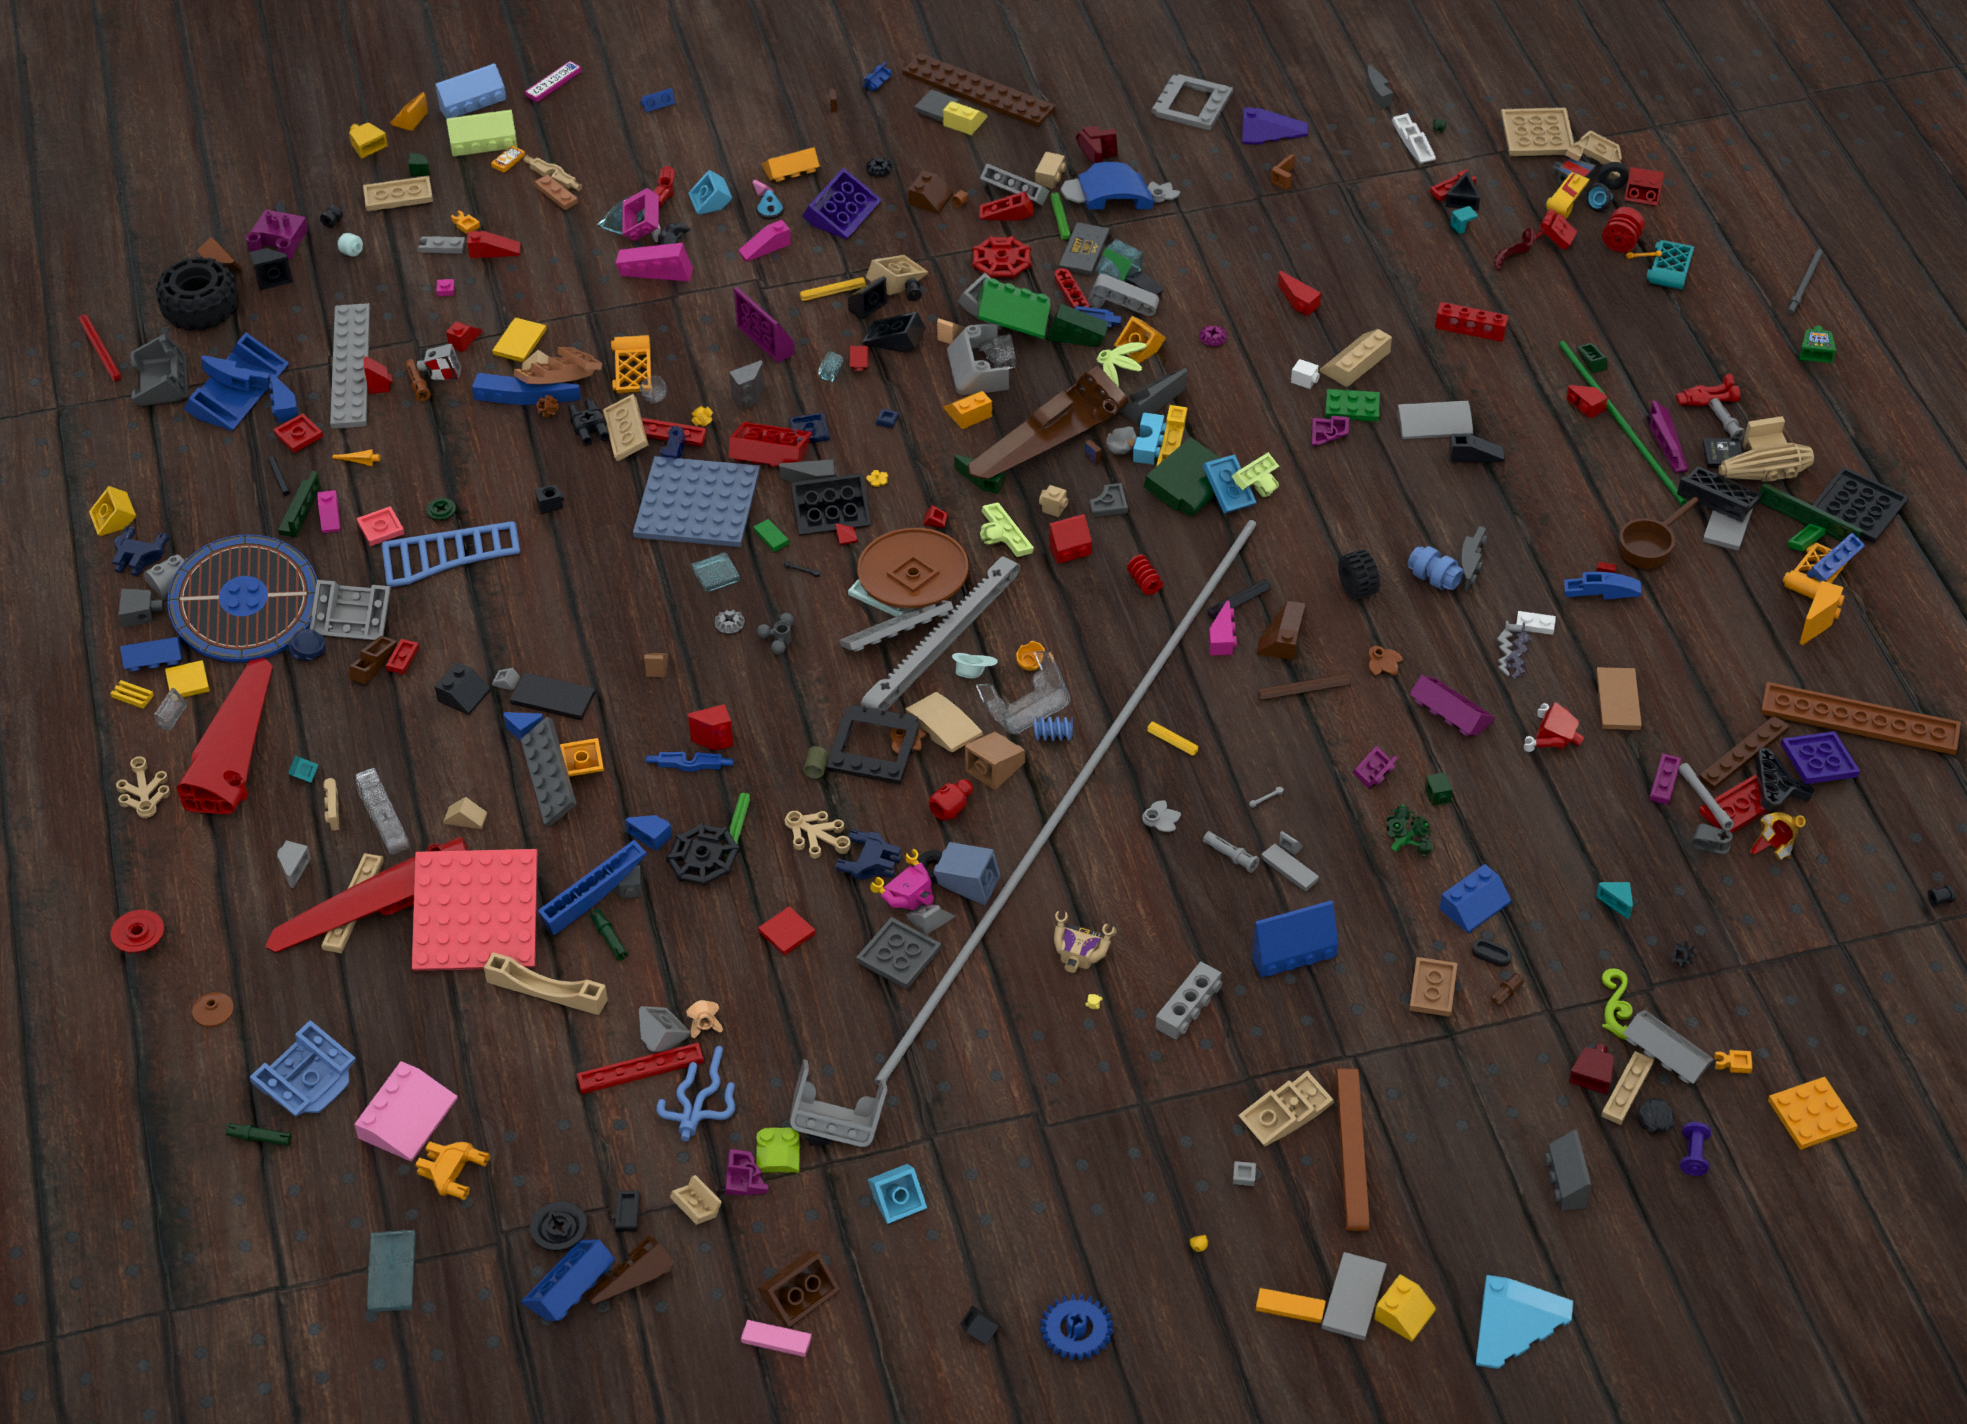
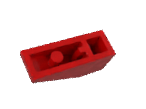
M1025 191L980 205V220L1018 221L1033 216V202Z
M486 231L468 232L467 235L469 258L520 256L521 244L518 241Z
M1282 271L1279 272L1278 286L1295 310L1309 316L1320 306L1321 293Z

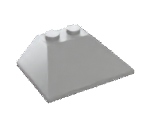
M317 580L310 629L320 633L322 636L376 640L384 635L391 587L372 585L371 588L338 585L335 581Z

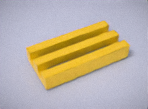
M120 680L119 686L116 685L115 691L110 693L111 698L142 709L154 697L153 691Z

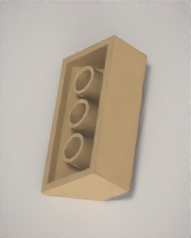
M1379 329L1365 333L1320 369V372L1348 387L1390 353L1392 336Z

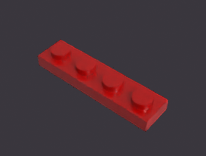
M642 418L646 438L668 441V431L672 427L674 434L671 436V442L703 446L707 434L706 428Z

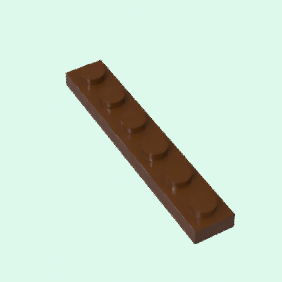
M1774 715L1703 771L1698 779L1714 791L1754 759L1760 748L1769 747L1788 732L1789 725Z

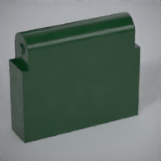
M1190 437L1146 475L1143 487L1175 511L1180 510L1187 516L1192 517L1216 496L1202 465L1220 458Z

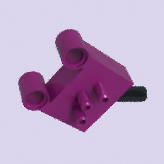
M278 201L275 204L276 211L265 209L252 231L246 234L245 239L248 252L263 249L262 245L277 247L278 252L287 254L288 260H290L294 256L293 252L308 231L306 217L287 214L285 204Z

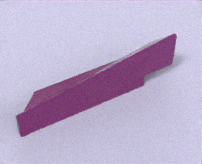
M1654 400L1650 409V429L1674 472H1686L1689 469L1670 411Z

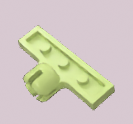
M1268 452L1232 475V478L1242 491L1254 484L1255 489L1265 498L1279 487L1277 480L1270 474L1279 465Z
M998 502L982 506L981 512L990 522L981 526L980 537L984 544L992 545L1005 542L1016 557L1033 553L1034 547Z

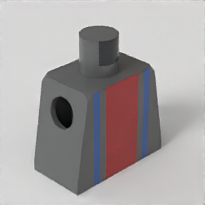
M1569 158L1565 164L1555 162L1552 171L1558 173L1557 183L1560 185L1563 184L1571 172L1588 178L1590 182L1594 178L1595 165Z

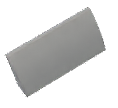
M1469 401L1398 405L1397 418L1402 439L1451 437V434L1473 435Z

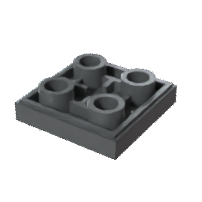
M931 89L918 102L914 110L924 116L942 122L944 108L951 101L959 104V99Z

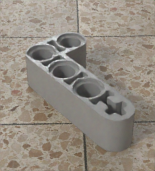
M1105 274L1098 275L1088 299L1089 306L1092 308H1101L1106 299L1146 316H1153L1159 303L1157 295Z

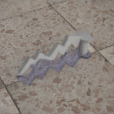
M1506 621L1504 631L1497 638V641L1502 644L1499 646V649L1506 655L1498 660V663L1501 664L1498 666V669L1509 677L1510 673L1507 669L1513 667L1517 671L1511 676L1514 679L1525 673L1521 666L1526 665V663L1518 656L1529 652L1524 643L1531 641L1532 638L1524 630V622L1522 625L1508 624L1509 621ZM1509 631L1521 632L1515 636L1519 639L1510 643L1507 638L1512 637ZM1515 645L1518 649L1511 651L1508 648ZM1510 660L1514 662L1511 665L1508 663Z

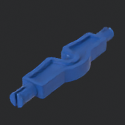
M659 752L658 756L646 755V763H658V767L678 768L682 771L693 772L700 769H721V766L733 767L734 758H722L721 754L697 752L693 760L687 761L685 752Z

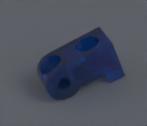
M674 426L668 431L669 439L666 448L661 447L659 454L661 457L681 458L686 437L681 427Z

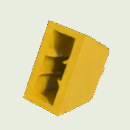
M365 123L361 126L357 124L351 126L349 132L350 141L360 158H364L388 146L386 133L374 125Z

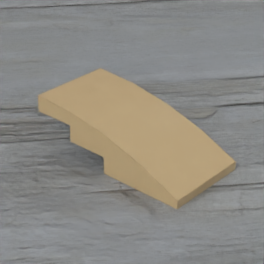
M938 692L905 709L907 715L918 716L920 728L930 734L932 741L950 752L956 751L983 735V732L963 711Z
M1306 1071L1294 1082L1289 1080L1275 1092L1271 1089L1238 1116L1265 1147L1300 1128L1335 1102L1316 1079Z

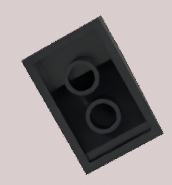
M918 312L873 321L862 342L865 345L899 352L912 351L917 347L926 327Z

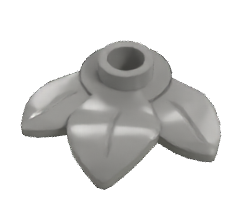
M1151 182L1148 185V190H1150L1153 201L1156 203L1172 200L1180 195V191L1172 190L1171 182L1162 185Z
M1165 800L1157 801L1143 813L1142 820L1147 826H1155L1159 831L1172 832L1176 830L1174 823L1180 819L1181 812L1167 809Z

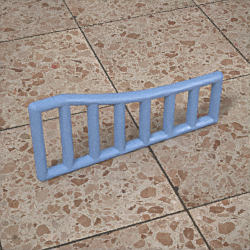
M513 521L384 541L381 544L386 584L390 587L409 585L460 565L520 553L516 523ZM509 529L512 548L501 549L499 531ZM491 532L494 551L483 553L480 534ZM473 535L476 554L465 557L462 536ZM455 538L458 559L447 562L444 539ZM437 541L440 565L429 568L426 542ZM411 544H419L422 572L415 575L411 574L407 546ZM400 546L404 578L393 580L389 548Z

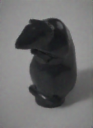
M678 222L666 225L658 236V245L678 243L677 239L684 233L689 232L690 227Z

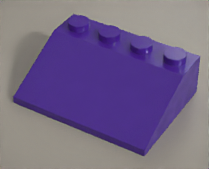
M842 168L811 202L802 217L816 228L847 239L882 199L845 168Z

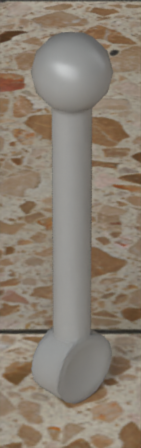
M1277 787L1276 791L1256 801L1251 800L1249 806L1254 808L1258 803L1276 794L1282 795L1284 789Z

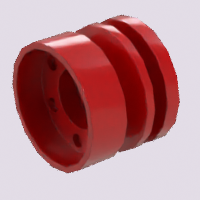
M1629 207L1616 209L1603 229V242L1608 248L1619 253L1631 251L1644 230V218L1638 211Z

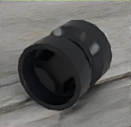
M331 205L327 208V212L320 215V221L324 226L332 228L336 225V221L343 217V212L339 207Z

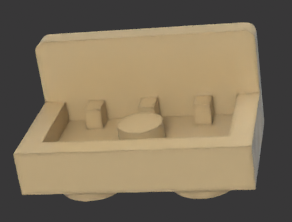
M696 1175L691 1177L687 1186L673 1190L670 1198L696 1225L716 1218L721 1205V1200Z

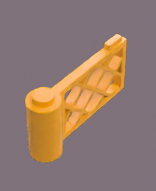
M649 335L614 337V341H611L612 351H615L616 380H613V390H616L617 393L652 391ZM639 355H647L642 361L637 358ZM619 356H627L629 358L623 362L619 359ZM632 361L638 363L634 368L628 365ZM641 367L647 369L643 374L637 371ZM624 368L629 370L625 375L620 372ZM632 374L638 376L634 381L629 378ZM644 380L648 385L640 386L638 383ZM624 381L630 384L627 387H620V384Z
M1819 543L1809 546L1806 549V556L1795 570L1785 574L1783 578L1784 587L1814 600L1821 582L1815 576L1809 578L1807 574L1800 571H1809L1815 564L1810 565L1808 561H1816L1818 563L1832 549ZM1816 550L1823 552L1824 554L1817 555ZM1847 563L1828 578L1826 582L1832 584Z

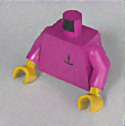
M912 849L914 858L909 857L908 853H906V862L913 864L914 867L909 866L884 888V881L880 877H876L875 883H871V891L874 893L880 892V896L892 908L915 910L922 903L930 905L933 902L931 878L922 862H918V852L915 849Z

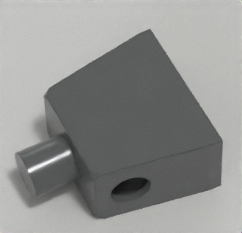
M121 589L119 618L122 627L152 622L154 611H164V601L154 600L150 590Z

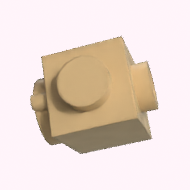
M1049 485L1047 490H1042L1039 504L1042 505V512L1059 517L1068 504L1066 490Z

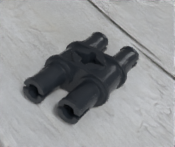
M588 398L584 401L587 410L581 412L576 403L568 405V411L571 416L570 422L575 428V434L580 436L583 445L588 446L592 443L590 433L597 432L601 441L609 439V433L606 428L607 422L602 416V410L597 407L593 398Z

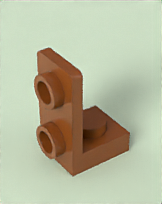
M1291 154L1280 164L1273 167L1271 171V183L1286 191L1291 188L1292 175L1288 172L1294 168L1295 155Z

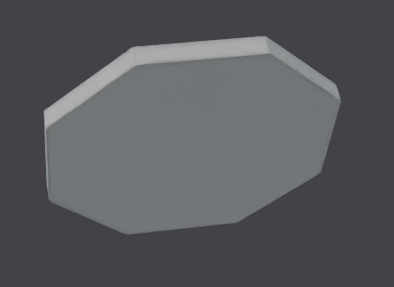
M1079 179L1065 181L1060 190L1064 197L1077 203L1085 202Z

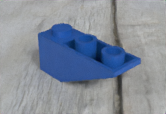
M271 374L272 382H269L270 392H273V394H270L271 403L274 404L271 406L272 414L277 417L278 423L290 421L299 416L295 394L274 374Z

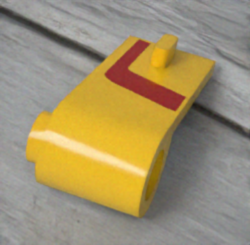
M1571 172L1553 197L1547 200V211L1554 209L1556 215L1560 213L1565 218H1568L1572 211L1574 200L1588 184L1589 179Z

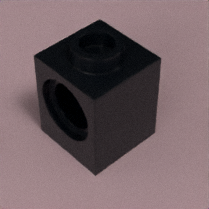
M556 484L535 489L536 501L541 514L562 509L561 501H564L562 490L558 491Z

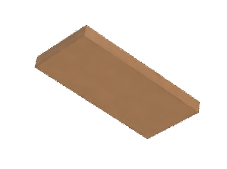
M1597 667L1596 676L1602 729L1641 730L1642 724L1635 668Z

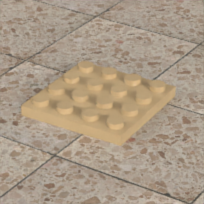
M1566 108L1501 109V118L1509 156L1565 155L1567 150L1574 145Z

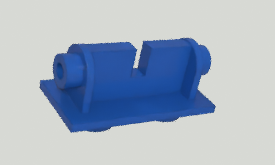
M884 62L881 66L878 65L872 74L869 73L865 77L863 89L868 86L871 91H875L883 82L891 77L892 71L885 67L887 62Z
M672 88L642 96L640 103L644 106L645 112L675 104Z

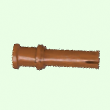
M409 359L405 362V367L412 381L411 388L415 392V398L419 402L427 401L431 396L429 389H427V383L421 378L416 362L413 359Z

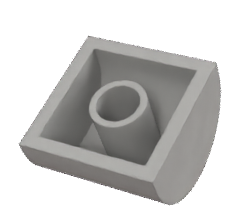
M179 555L171 556L164 562L154 565L151 569L144 572L145 581L163 600L168 599L170 584L177 570L184 563V559Z

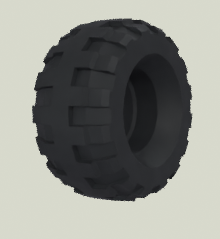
M195 257L182 259L178 263L175 262L170 265V268L162 272L156 285V296L162 315L174 326L182 327L184 330L200 331L216 327L219 323L225 322L230 314H233L237 305L238 292L233 274L230 273L223 263L216 262V259Z

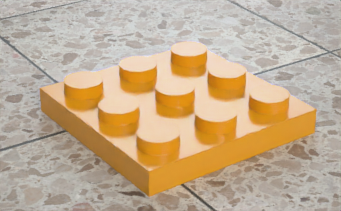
M1825 1077L1772 1094L1768 1098L1772 1108L1800 1150L1856 1131L1858 1126Z

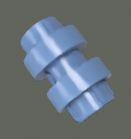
M1431 546L1426 548L1416 547L1408 559V567L1413 570L1414 576L1423 581L1430 578V584L1440 590L1445 588L1448 590L1455 589L1463 577V569L1458 566L1457 560L1447 555L1441 558V552Z

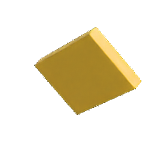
M514 318L492 350L493 355L525 362L546 332V325Z

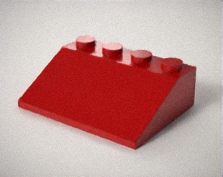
M743 422L730 436L728 458H734L735 461L747 460L753 464L767 463L772 467L779 466V463L803 462L812 432Z

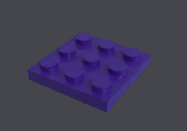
M1835 731L1782 738L1781 746L1805 784L1854 778L1860 774L1859 768Z

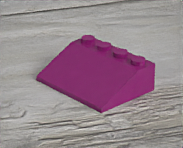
M735 287L734 299L737 327L777 363L794 355V340L771 316L739 288Z

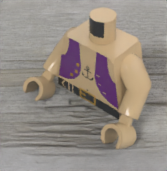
M1059 911L1056 912L1055 918L1058 921V925L1055 926L1054 944L1057 953L1061 954V961L1066 963L1065 969L1068 972L1075 973L1078 967L1087 969L1092 963H1096L1106 956L1111 943L1109 939L1115 936L1117 932L1115 927L1112 928L1110 933H1107L1109 924H1105L1102 928L1105 934L1103 938L1102 933L1067 924L1065 927L1064 923L1068 920L1067 913L1065 912V918L1060 920L1058 919Z

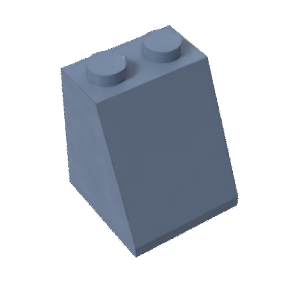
M949 842L947 848L943 850L941 859L934 868V875L938 885L981 905L987 904L1000 878L993 849Z

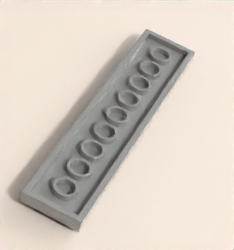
M369 303L335 306L331 429L367 426L368 386L363 357H369Z

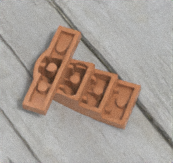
M558 347L557 354L563 356V358L549 357L548 364L531 363V370L514 369V376L527 384L568 382L593 375L595 370L602 369V363L594 359L592 355L581 352L574 347Z

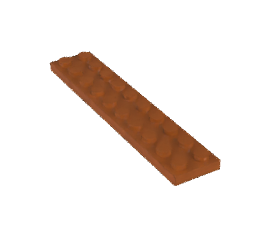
M1771 682L1766 684L1761 708V715L1771 717L1775 715L1780 719L1955 755L1957 751L1961 725L1959 721Z

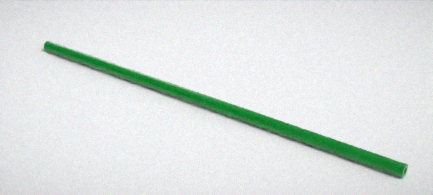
M1561 341L1559 343L1560 348L1589 386L1596 387L1605 394L1566 342ZM1608 399L1606 408L1680 505L1687 503L1683 496L1677 494L1678 488Z

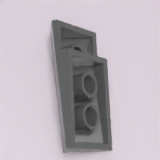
M1183 368L1168 373L1130 394L1129 397L1132 402L1123 407L1120 412L1138 425L1141 423L1143 412L1153 414L1186 389L1187 369Z

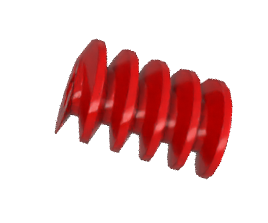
M1141 554L1130 560L1127 565V571L1145 595L1157 593L1163 586V581L1160 580V575L1157 574V571L1147 560L1146 556Z

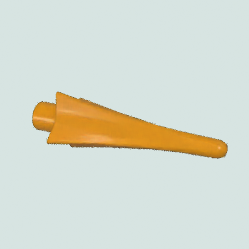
M373 449L356 453L333 455L332 458L373 466V461H380V454H373Z

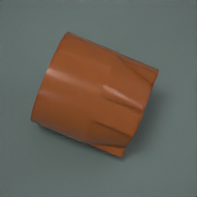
M959 190L951 197V202L955 207H961L968 201V193Z

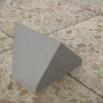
M921 905L906 914L909 921L924 935L929 934L956 917L940 909L939 905Z

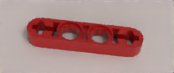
M1064 268L1057 269L1055 271V282L1070 307L1073 309L1079 305L1081 307H1089L1087 299L1071 273Z

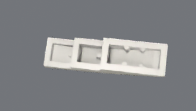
M1408 113L1393 117L1392 122L1398 134L1420 164L1436 160L1424 132L1420 133L1416 123H1412Z

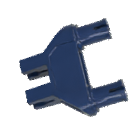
M125 526L122 534L113 541L117 551L112 561L116 565L115 572L122 573L129 563V568H133L131 575L139 576L145 566L155 563L164 554L163 548L168 542L169 536L165 533L163 535L159 533L153 543L132 540L136 530L131 526Z
M852 829L849 835L850 842L860 843L865 846L856 862L839 858L836 863V871L851 874L855 879L859 880L877 875L893 878L895 863L899 864L902 855H900L901 848L887 844L878 832L871 831L866 833Z

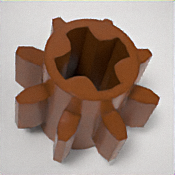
M546 395L545 398L541 397L537 402L538 413L547 418L550 415L555 416L559 409L558 400L553 399V396Z

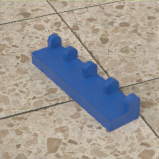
M1851 533L1807 572V577L1813 578L1815 576L1820 582L1826 581L1865 545Z

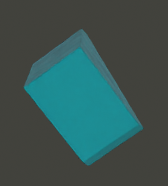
M1601 882L1598 885L1596 897L1626 919H1629L1633 907L1630 882Z

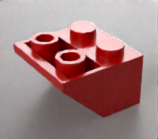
M1631 167L1624 200L1658 206L1664 172Z

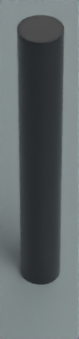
M270 456L268 461L282 494L288 496L290 491L274 456Z

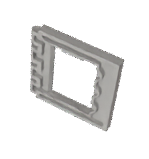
M1178 74V76L1172 75L1151 112L1159 118L1211 130L1232 95L1233 88ZM1182 86L1212 93L1198 117L1168 109Z

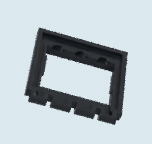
M851 705L850 709H846L826 765L827 771L901 784L920 728L918 716L904 714L903 719H901V713L886 711L883 716V710L867 708L865 712V707ZM859 721L907 730L897 761L892 762L843 753L851 735L853 722Z

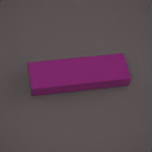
M1662 753L1649 800L1669 805L1682 758Z

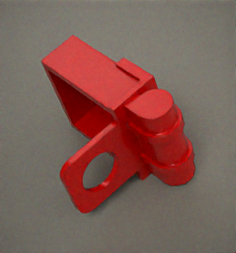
M1549 209L1541 221V229L1536 235V239L1546 234L1560 248L1565 250L1571 245L1577 230L1566 222L1564 216L1560 213L1556 215L1554 209Z

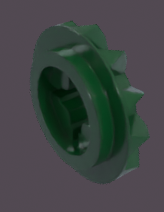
M447 498L435 499L427 506L428 516L432 520L438 519L439 522L441 519L447 520L448 517H453L454 512H456L455 503Z

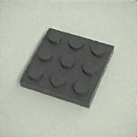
M891 917L856 957V962L908 989L941 950V943Z

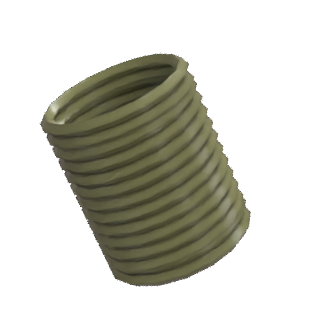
M817 746L809 748L803 768L807 776L811 778L823 776L828 760V752L824 748Z

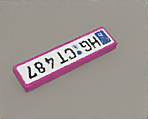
M569 61L526 90L525 96L538 102L582 72V69L577 64Z

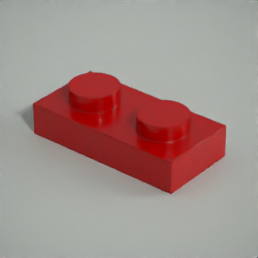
M401 639L386 664L387 671L405 674L419 649V643Z

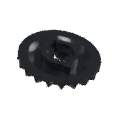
M563 1201L543 1206L534 1214L530 1223V1232L534 1242L539 1247H544L546 1251L551 1249L554 1252L557 1250L565 1251L569 1247L573 1248L574 1244L579 1243L580 1239L585 1237V1231L587 1230V1220L583 1211L578 1206ZM555 1222L562 1226L563 1232L555 1229Z

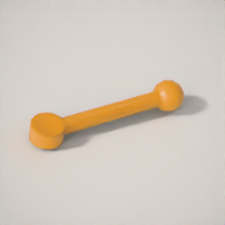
M1659 250L1652 253L1633 254L1629 252L1626 255L1628 259L1642 256L1661 257L1662 252Z

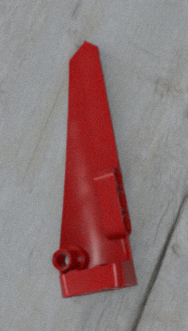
M264 657L249 661L193 751L191 765L177 786L180 801L185 810L198 813L232 814L239 802L248 797L246 782L258 725L273 671V666Z
M461 836L442 845L438 843L431 844L425 852L468 851ZM416 856L362 881L274 928L265 947L277 953L379 910L383 915H390L414 905Z

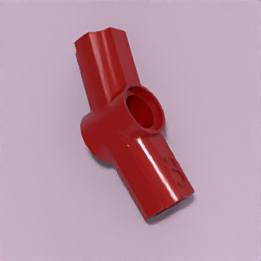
M664 166L661 169L658 186L653 191L659 195V206H662L666 199L674 195L675 169H672L671 166Z

